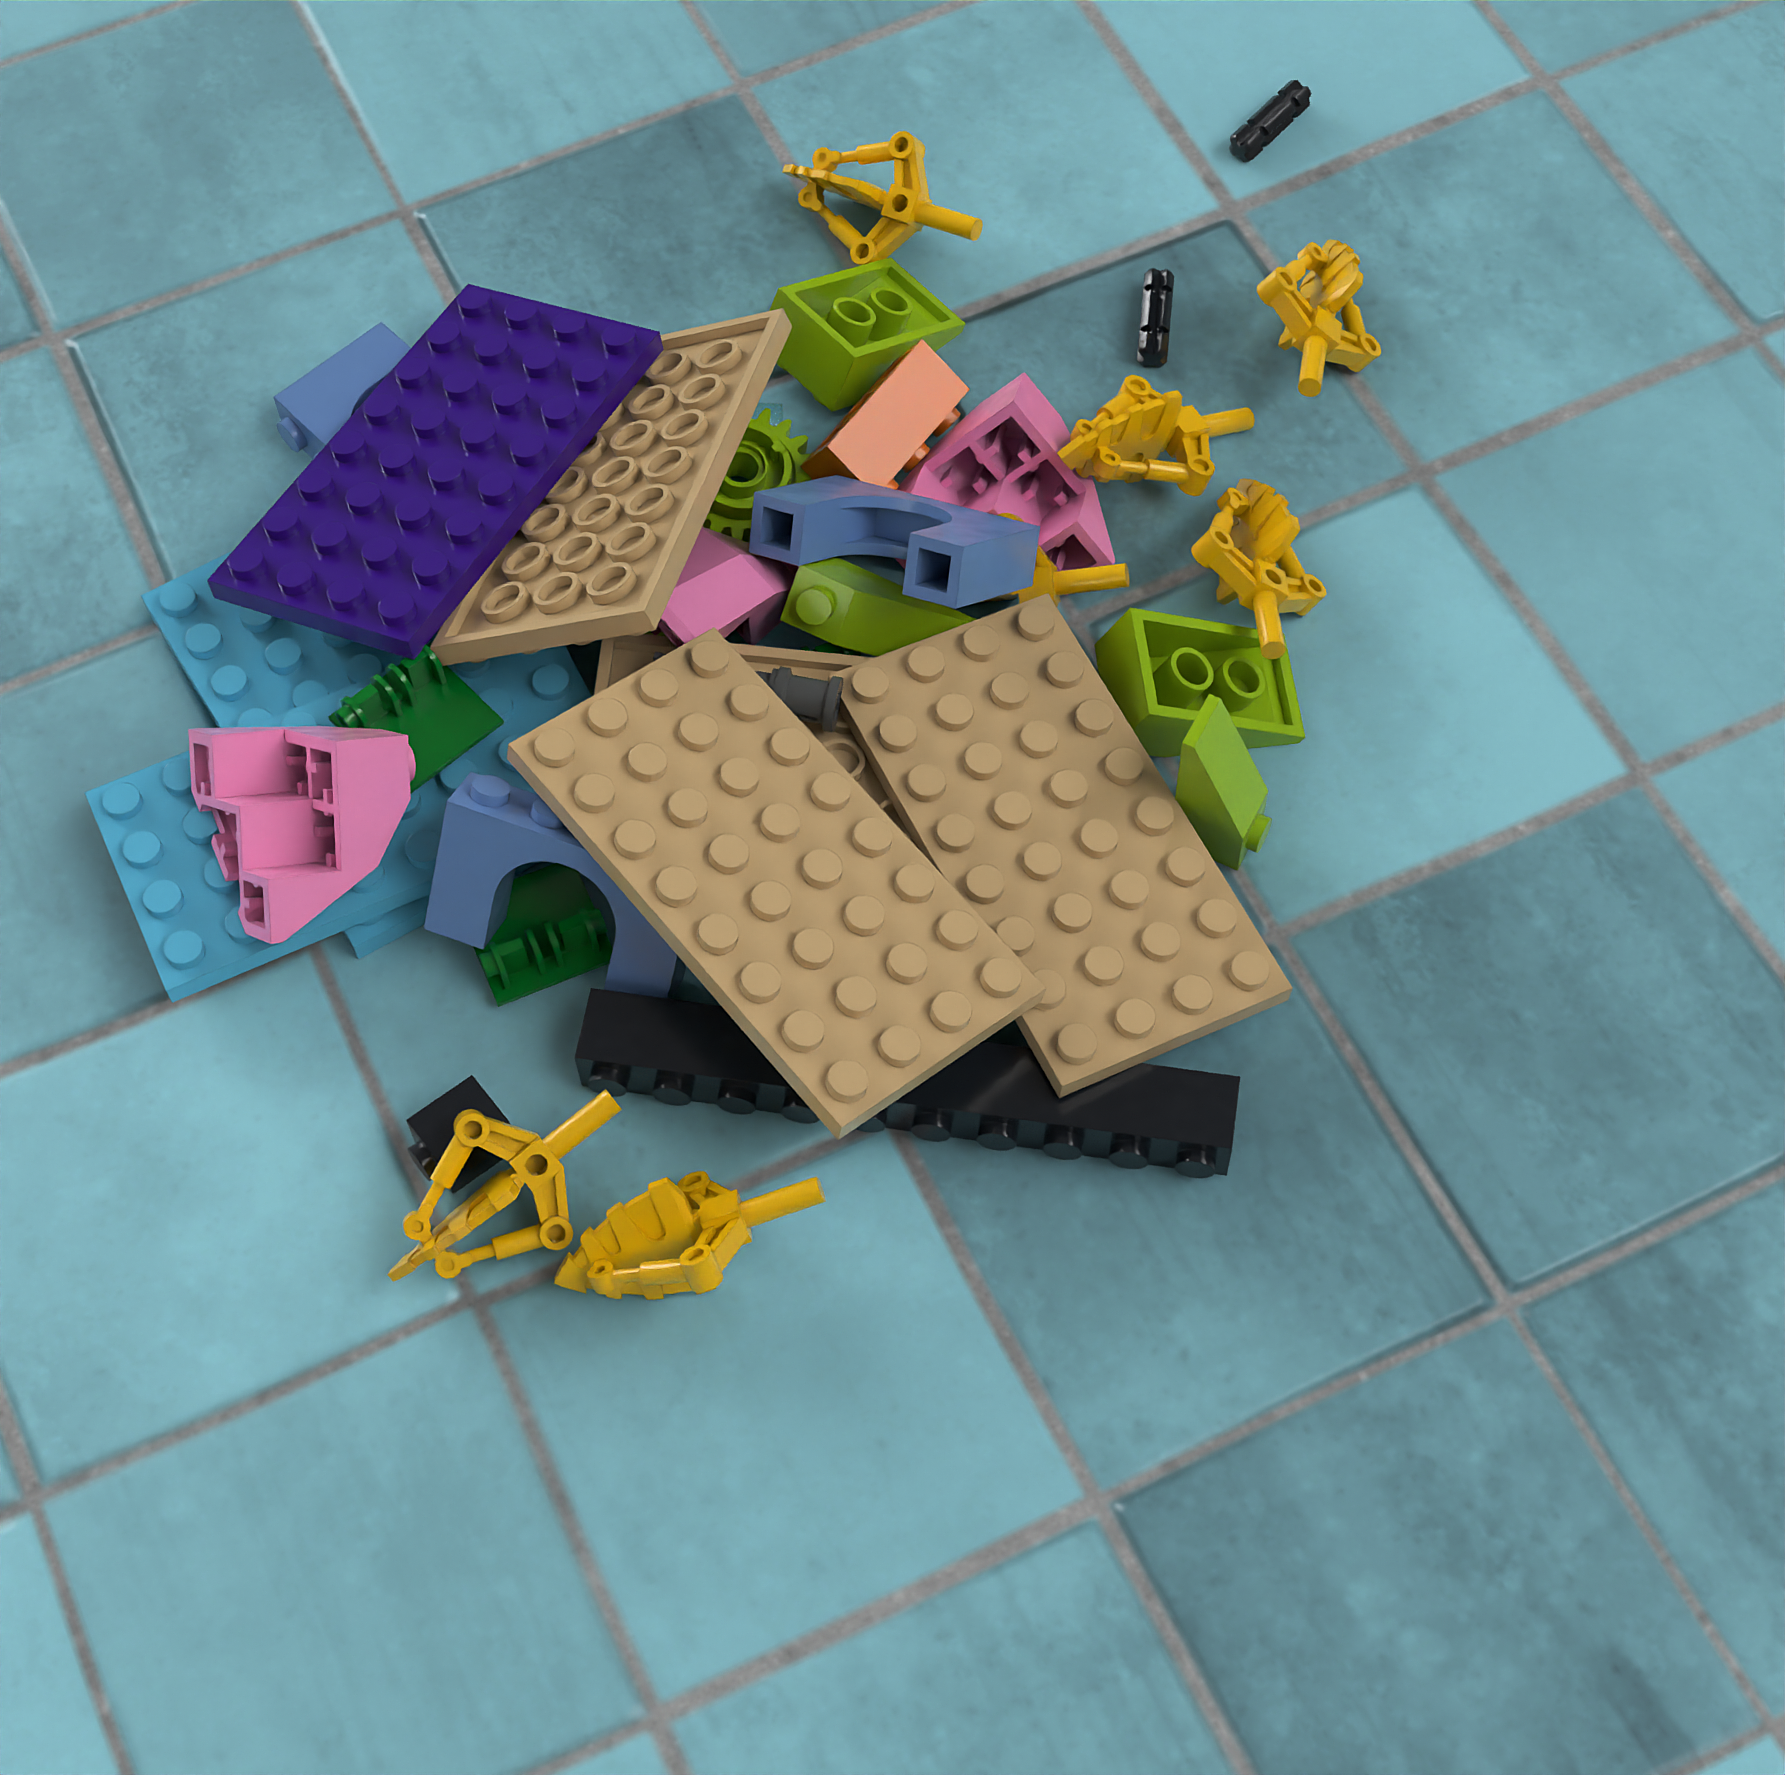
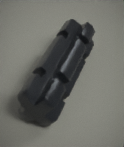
M1291 80L1277 92L1279 95H1275L1246 121L1248 124L1242 125L1230 136L1231 145L1229 150L1231 154L1238 156L1243 162L1253 160L1263 150L1262 147L1269 145L1294 121L1293 118L1298 117L1310 106L1309 97H1311L1312 93L1308 86H1302L1298 80Z
M1151 268L1144 274L1137 361L1144 367L1152 365L1159 368L1167 362L1174 275L1168 269L1159 271Z

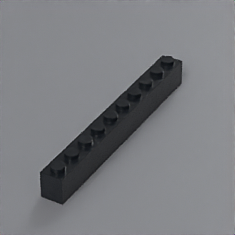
M591 988L574 1057L582 1086H587L598 1094L606 1089L612 1097L623 1096L626 1092L651 1095L660 1102L675 1106L687 1105L694 1101L716 1104L724 1111L733 1114L746 1115L759 1110L780 1113L791 1121L804 1124L816 1123L820 1120L722 1006ZM983 1041L855 1129L869 1133L880 1132L885 1128L909 1131L920 1139L933 1142L946 1141L950 1137L974 1140L985 1148L997 1151L1012 1150L1016 1146L1043 1150L1050 1157L1061 1160H1074L1081 1156L1109 1159L1112 1164L1126 1169H1141L1147 1165L1175 1168L1179 1174L1191 1178H1208L1214 1174L1227 1176L1233 1146L1240 1076L1140 1063L1059 1098L1031 1048Z

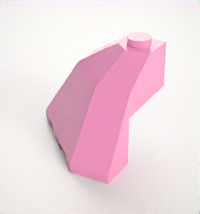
M1025 372L975 407L930 449L928 454L912 469L896 489L994 515L1011 513L1019 516L1025 523L1040 526L1038 545L1057 567V571L1113 565L1115 563V556L1092 475H1089L1087 478L1081 477L1075 470L1076 467L1071 470L1058 456L1057 452L1071 442L1070 432L1060 414ZM895 558L898 561V563L905 569L906 560Z
M702 527L656 630L651 632L654 635H658L662 631L678 648L715 627L724 638L736 630L749 645H756L782 622L780 617L799 566L750 553L749 543Z
M327 726L188 729L192 794L199 812L212 811L220 834L213 835L211 844L225 881L238 880L240 884L241 905L238 915L245 934L269 944L283 943L378 867L411 800L410 782L415 776L416 762L413 750L408 744V735L383 729Z

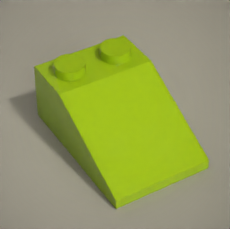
M891 257L780 287L769 310L783 308L792 325L790 334L776 364L789 372L812 393L817 402L826 406L831 412L855 405L887 368L921 339L936 352L962 333L966 325L964 321Z
M1130 607L1094 644L1099 676L1150 756L1165 758L1181 755L1182 742L1208 694L1221 698L1247 749L1298 744L1306 738L1284 633L1285 653L1280 658L1267 659L1261 654L1258 632L1255 628Z

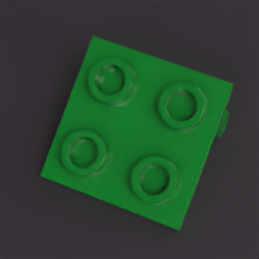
M434 640L427 645L425 644L414 660L404 658L398 666L393 663L385 667L386 674L383 677L375 674L370 678L371 683L351 698L345 696L341 699L342 707L328 716L329 720L336 727L383 729L408 735V744L413 750L416 762L415 776L410 782V794L504 724V720L447 665L442 666L438 657L430 648Z
M559 863L514 879L506 919L484 949L473 946L498 1007L610 964L613 950L606 934L608 931L599 908L595 909L579 872Z

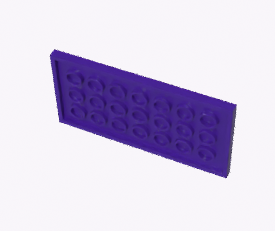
M467 284L209 577L207 582L213 597L414 660L664 349L660 332Z

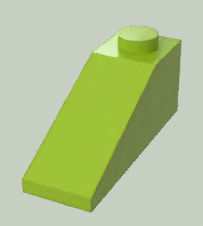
M838 557L799 566L780 617L781 621L834 645L877 657L977 619L944 605L903 595V586Z
M1208 694L1182 742L1175 800L1179 803L1213 860L1238 871L1248 850L1256 853L1260 851L1271 827L1272 818L1264 815L1268 789L1221 698Z

